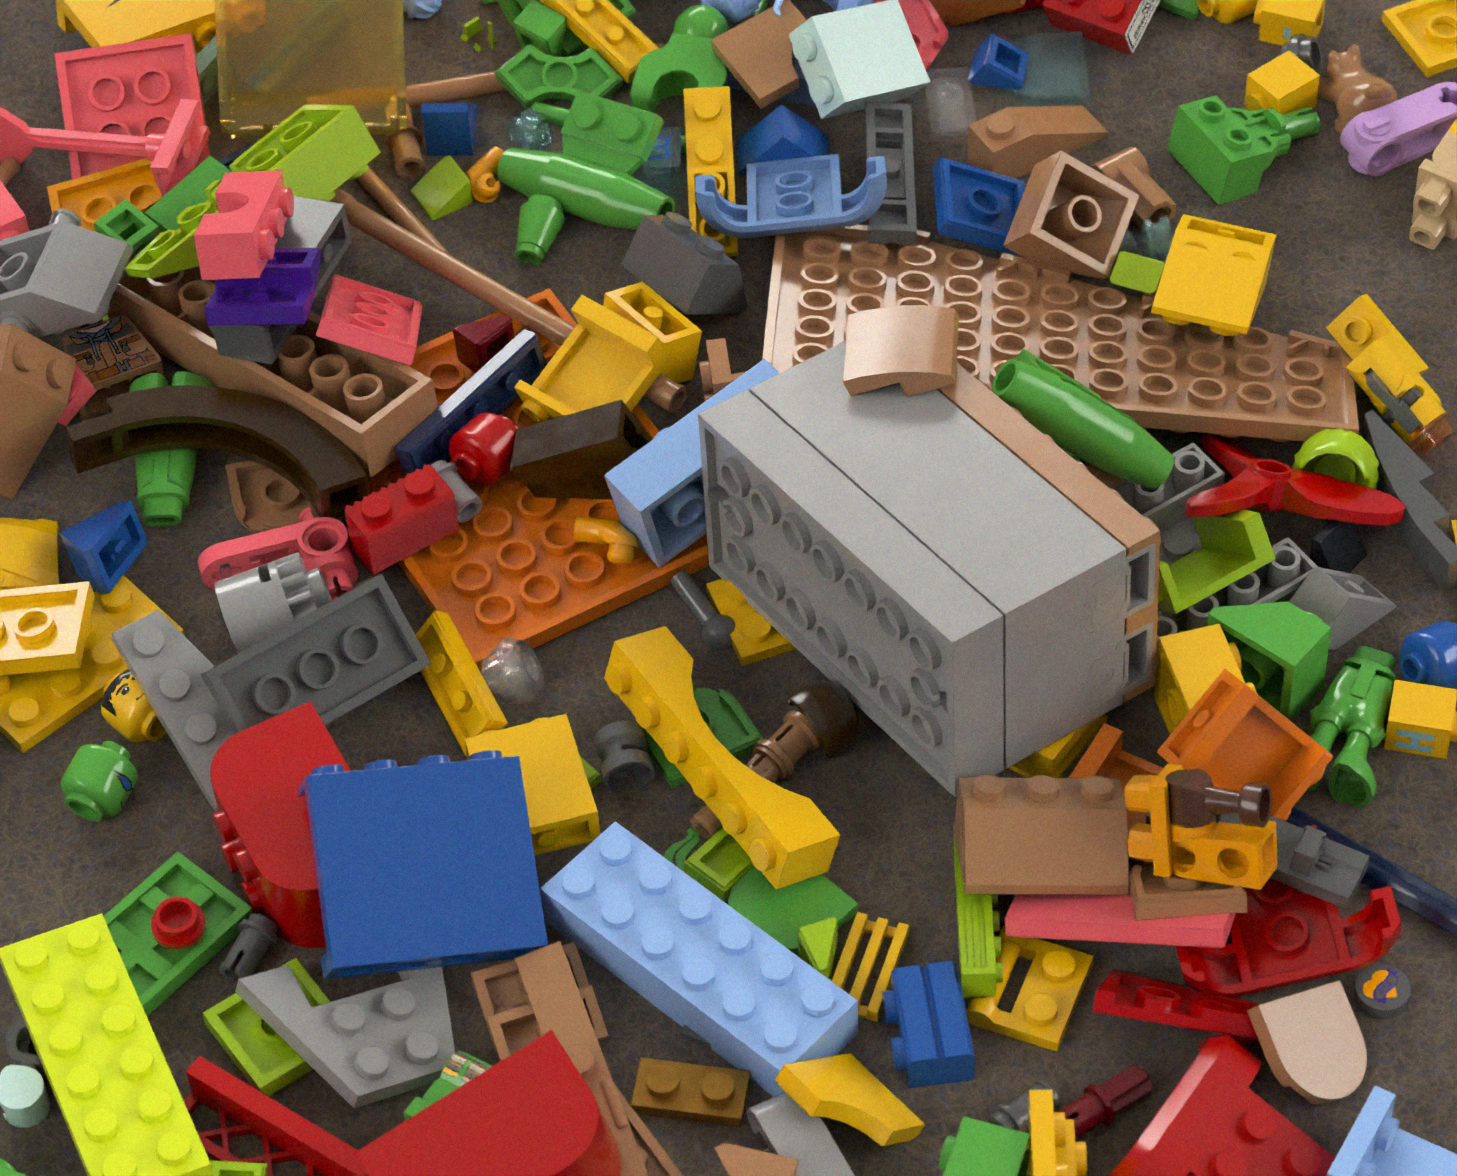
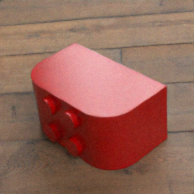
M311 701L242 730L226 740L213 757L210 767V779L218 811L212 814V818L224 842L219 845L230 872L233 874L239 871L243 877L244 882L240 883L247 904L252 907L253 913L262 909L266 918L277 925L279 929L277 934L287 942L306 948L326 947L306 796L298 797L297 789L307 775H311V770L314 768L337 764L343 765L344 771L351 770Z
M552 1030L355 1152L368 1176H620L621 1154L617 1141L592 1091Z

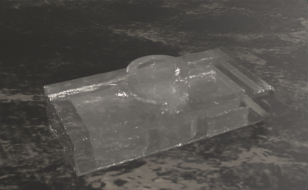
M968 67L926 70L930 83L923 88L932 144L968 141V125L976 122L971 85L968 82Z

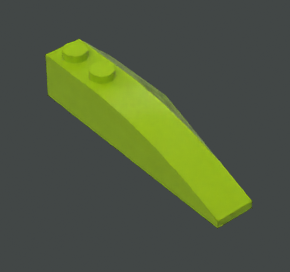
M304 104L241 154L229 167L232 172L282 170L285 188H291L293 196L329 202L336 195L335 189L345 181H351L363 175L369 168L367 163L381 152L354 105ZM221 180L213 181L203 191L208 198L205 202L186 207L176 217L179 225L176 231L172 229L160 233L124 268L129 277L153 279L199 266L194 234L204 214L218 213L215 192Z

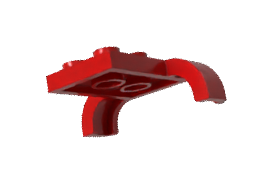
M1269 878L1261 890L1245 887L1247 912L1235 914L1230 929L1232 944H1227L1223 948L1176 946L1183 978L1188 985L1211 996L1238 997L1353 971L1371 965L1384 957L1401 935L1402 926L1391 886L1372 890L1369 903L1362 910L1353 915L1340 918L1336 905Z
M1227 1034L1206 1037L1198 1044L1197 1048L1200 1052L1130 1151L1114 1170L1107 1175L1327 1176L1335 1157L1248 1088L1257 1075L1262 1061Z

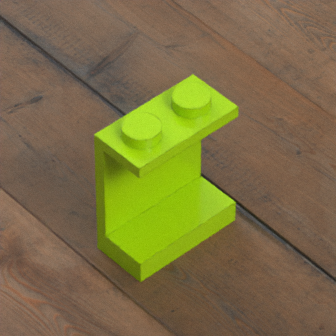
M1243 509L1216 516L1193 517L1192 519L1203 547L1170 565L1159 561L1158 609L1177 614L1275 560L1276 557L1260 513Z

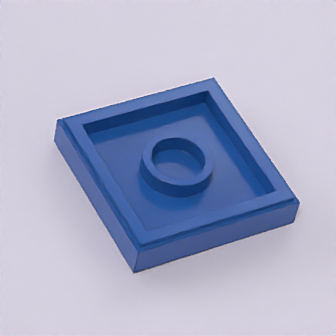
M939 157L933 167L938 234L1020 257V255L1003 245L1025 190L1024 181Z

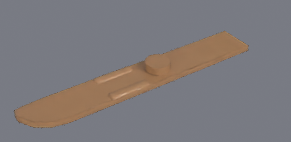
M558 941L514 958L542 1035L550 1030L553 1031L592 1091L617 1141L621 1154L620 1176H649L561 942Z

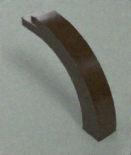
M183 385L132 391L106 398L108 414L66 427L70 459L77 474L147 452L168 449H205L241 456L275 471L300 490L311 503L319 517L339 518L345 516L346 505L353 506L355 501L362 502L363 497L368 496L367 474L356 457L330 431L307 415L283 403L235 389Z

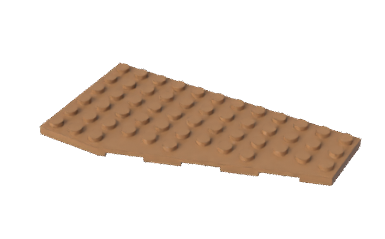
M859 224L846 228L781 234L775 237L762 360L765 358L779 373L846 341L848 315L901 305L940 306L955 309L959 316L957 361L976 379L984 381L991 391L994 377L1000 367L1008 360L1016 359L1019 353L1025 349L1099 394L1102 400L1130 416L1143 428L1165 429L1176 433L1200 432L1220 434L1229 438L1239 436L1268 438L1276 442H1286L1289 440L1305 442L1309 437L1325 429L1341 428L1345 431L1352 430L1359 434L1354 379L1345 369L1352 362V359L1338 342L1291 330L1289 336L1285 337L1270 333L1259 327L1250 326L1247 335L1238 333L1236 336H1224L1214 333L1210 330V326L1193 322L1188 325L1171 324L1163 320L1162 315L1151 313L1156 294L1144 293L1143 297L1140 298L1122 293L1114 288L1099 287L1071 279V270L1004 252L1001 254L1000 259L980 255L972 250L958 249L930 241L931 233L917 230L915 245H899L896 243L870 244L868 243L867 225Z

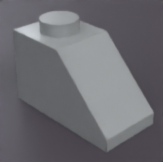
M1316 566L1313 567L1289 601L1305 612L1314 613L1325 624L1332 627L1329 649L1331 650L1338 649L1397 606L1361 575Z

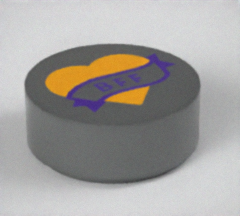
M1374 964L1364 968L1358 974L1354 988V999L1357 1006L1365 1014L1377 1019H1390L1397 1017L1407 1008L1411 994V984L1403 971L1389 964Z

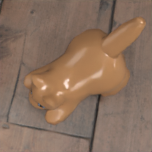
M1353 44L1346 52L1337 53L1332 50L1329 53L1328 78H1319L1318 94L1328 102L1336 104L1338 117L1335 120V130L1340 135L1347 123L1360 113L1372 111L1397 101V92L1389 82L1381 77L1372 75L1362 67L1358 45Z

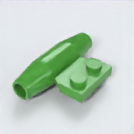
M578 90L561 130L563 153L511 147L502 154L498 164V180L504 185L528 198L536 194L550 196L562 204L564 213L607 227L637 231L644 215H665L666 212L675 213L673 198L630 176L643 163H647L664 120L658 114Z
M1023 349L1016 359H1010L1005 362L996 373L992 383L993 393L1010 407L1018 409L1028 422L1043 434H1048L1058 446L1098 470L1150 489H1155L1162 485L1170 475L1174 464L1173 455L1134 419L1102 400L1099 394L1027 350Z

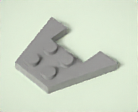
M289 965L238 979L235 992L353 1108L433 1084L435 1080L440 1078L446 1063L455 1053L442 967L401 971L398 974L402 981L312 1008Z

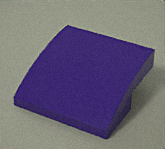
M276 248L273 259H268L260 278L215 280V289L205 306L207 326L305 324L313 303L321 261L320 248Z

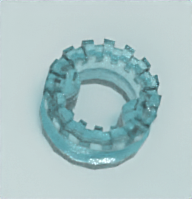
M530 108L522 111L520 117H514L508 122V131L513 142L523 149L539 151L540 144L546 146L551 142L552 135L550 133L552 132L551 129L547 128L549 126L547 122L542 123L545 118L543 116L539 118V112H535L534 109Z
M1160 217L1157 223H1152L1149 218L1142 220L1141 238L1146 257L1155 259V256L1162 255L1164 259H1167L1172 240H1168V237H1172V233H1167L1171 230L1168 217Z

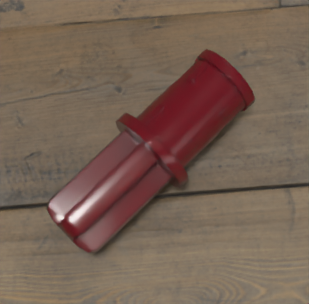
M1132 1065L1099 1086L1094 1084L1086 1086L1084 1088V1095L1056 1112H1064L1065 1120H1074L1075 1139L1102 1123L1105 1126L1114 1123L1116 1114L1149 1095L1153 1090V1086L1149 1080L1148 1073L1137 1065Z

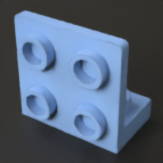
M1374 1086L1331 1165L1327 1176H1457V1154L1399 1129V1120L1392 1117L1396 1094Z

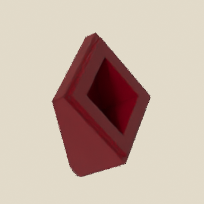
M507 314L462 324L453 329L458 360L474 373L480 370L515 337L512 318Z

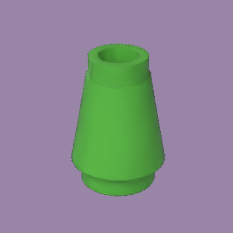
M536 194L530 196L528 201L521 205L515 258L518 262L527 263L531 261L532 264L541 265L543 258L565 223L564 209L558 200L547 195Z

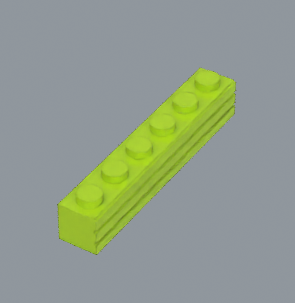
M953 824L963 997H995L996 983L1003 982L1002 962H996L995 957H1001V936H994V931H1000L999 911H992V906H998V894H965Z

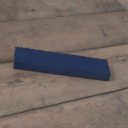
M523 329L395 447L405 476L407 473L415 472V469L423 470L424 464L432 465L439 460H445L447 463H450L449 443L451 437L480 413L490 412L501 415L519 398L514 389L519 380L529 385L534 383L547 365L536 333Z

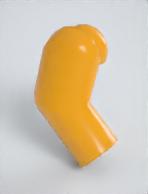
M492 147L466 172V176L471 184L472 198L480 203H491L498 197L501 185L499 180L496 181L495 176L497 175L500 158L504 153L499 147Z
M576 517L573 532L574 541L609 545L607 558L611 563L630 565L634 561V548H638L637 537L624 526L614 520Z

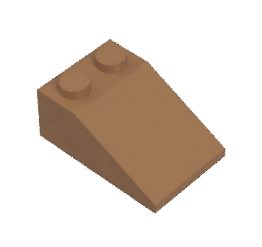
M13 324L0 325V498L13 499L66 409L77 360Z

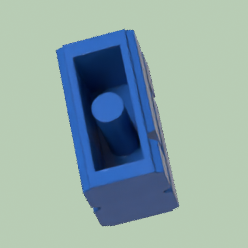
M952 960L928 963L926 967L913 965L895 968L891 971V990L882 991L886 1024L896 1023L899 1037L890 1038L894 1070H905L908 1089L974 1080L975 1054L957 963H954Z

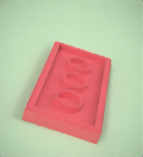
M335 274L331 276L316 336L411 366L417 348L423 304L421 301Z
M1129 878L1128 895L1015 894L1005 917L1006 936L1223 948L1226 945L1236 913L1136 920L1130 895Z

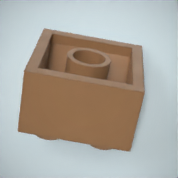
M1059 151L1034 165L1003 246L1026 259L1071 270L1073 274L1100 279L1108 278L1139 195L1067 153Z

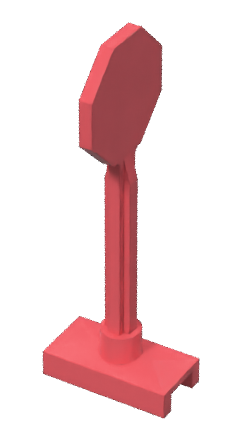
M191 99L180 100L165 134L150 133L147 137L31 128L26 122L0 107V163L6 158L11 157L21 164L33 152L34 147L143 156L149 161H153L150 168L163 197L194 170L210 135V129L205 125H195L194 120L201 106L198 100Z

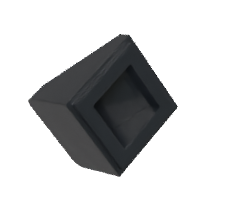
M1331 519L1312 537L1310 559L1318 567L1350 573L1367 556L1354 523Z

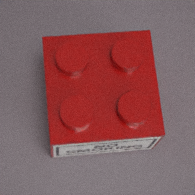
M1044 0L1042 6L1051 26L1131 55L1139 44L1160 0Z

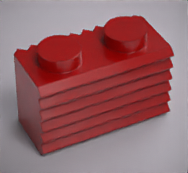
M424 464L423 470L415 469V472L407 473L405 479L398 478L397 483H389L388 488L381 487L380 492H372L371 495L364 496L362 502L355 501L353 506L346 505L345 516L352 551L370 573L374 575L459 530L455 495L452 489L431 465Z

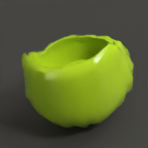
M1341 428L1322 430L1309 437L1294 455L1295 463L1291 467L1293 470L1322 473L1340 480L1361 484L1374 489L1377 488L1379 461L1370 444L1352 430L1345 431Z

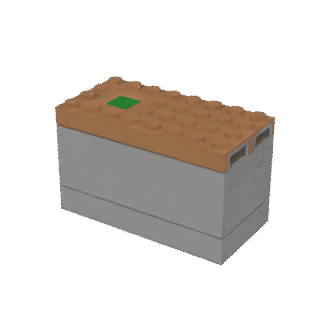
M846 341L749 388V391L745 390L698 413L709 567L725 582L729 579L746 598V602L761 614L765 620L832 683L842 688L865 714L948 792L957 797L959 777L996 775L1003 771L1004 768H1009L1118 707L1123 702H1127L1155 686L1157 622L1159 619L1160 530L1150 518L1143 517L1126 503L1116 490L1110 489L1089 472L1082 462L1074 460L1057 446L1048 434H1043L1023 417L1018 409L1010 407L993 393L984 381L976 379L958 361L956 363L955 384L910 397L906 396L900 383L850 396L843 383Z

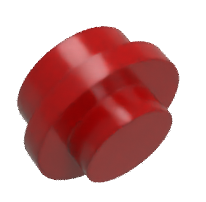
M180 896L171 897L161 902L151 919V930L154 939L161 946L169 949H183L195 944L203 936L206 929V920L202 909L190 899Z

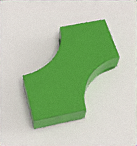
M528 44L495 72V79L525 110L532 106L534 102L562 99L573 102L578 90L607 99L623 86V78L594 48L571 57H555L544 54Z

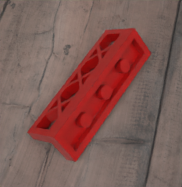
M199 1056L186 1070L191 1093L184 1100L189 1115L201 1103L219 1113L220 1129L198 1132L207 1156L214 1161L267 1163L266 1176H274L273 1164L294 1160L306 1166L308 1176H314V1171L321 1176H368L355 1155V1152L358 1151L357 1149L205 1058ZM226 1118L237 1124V1126L227 1127ZM253 1134L262 1139L264 1155L239 1159L230 1152L229 1138ZM222 1139L223 1148L211 1141ZM270 1145L282 1152L271 1154Z

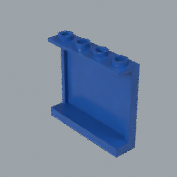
M488 750L470 755V760L450 762V758L447 755H433L419 759L417 761L418 765L397 767V761L379 760L366 764L364 766L365 770L344 771V766L337 764L320 766L311 770V775H307L297 790L298 797L306 796L327 949L321 957L323 980L512 960L548 946L519 756L502 757L501 751Z

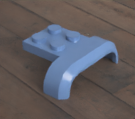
M839 154L748 163L747 205H737L723 198L716 187L713 175L695 176L697 206L702 217L712 228L724 235L736 238H753L851 227L870 218L879 209L885 198L887 189L885 156L867 158V171L864 181L857 189L843 195Z

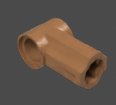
M1131 146L1089 166L1139 195L1131 219L1142 231L1152 232L1167 225L1170 219L1175 216L1176 203L1150 177L1148 164L1137 148Z

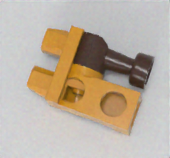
M1167 764L1158 775H1134L1125 786V806L1129 811L1150 813L1151 824L1135 823L1130 829L1128 837L1129 857L1153 862L1154 876L1170 878L1172 874L1186 879L1261 890L1278 867L1276 821H1268L1272 805L1270 786L1266 783L1248 782L1243 785L1240 792L1215 787L1206 771L1198 768L1196 770L1183 769V765ZM1216 814L1238 815L1241 824L1224 822L1216 824Z

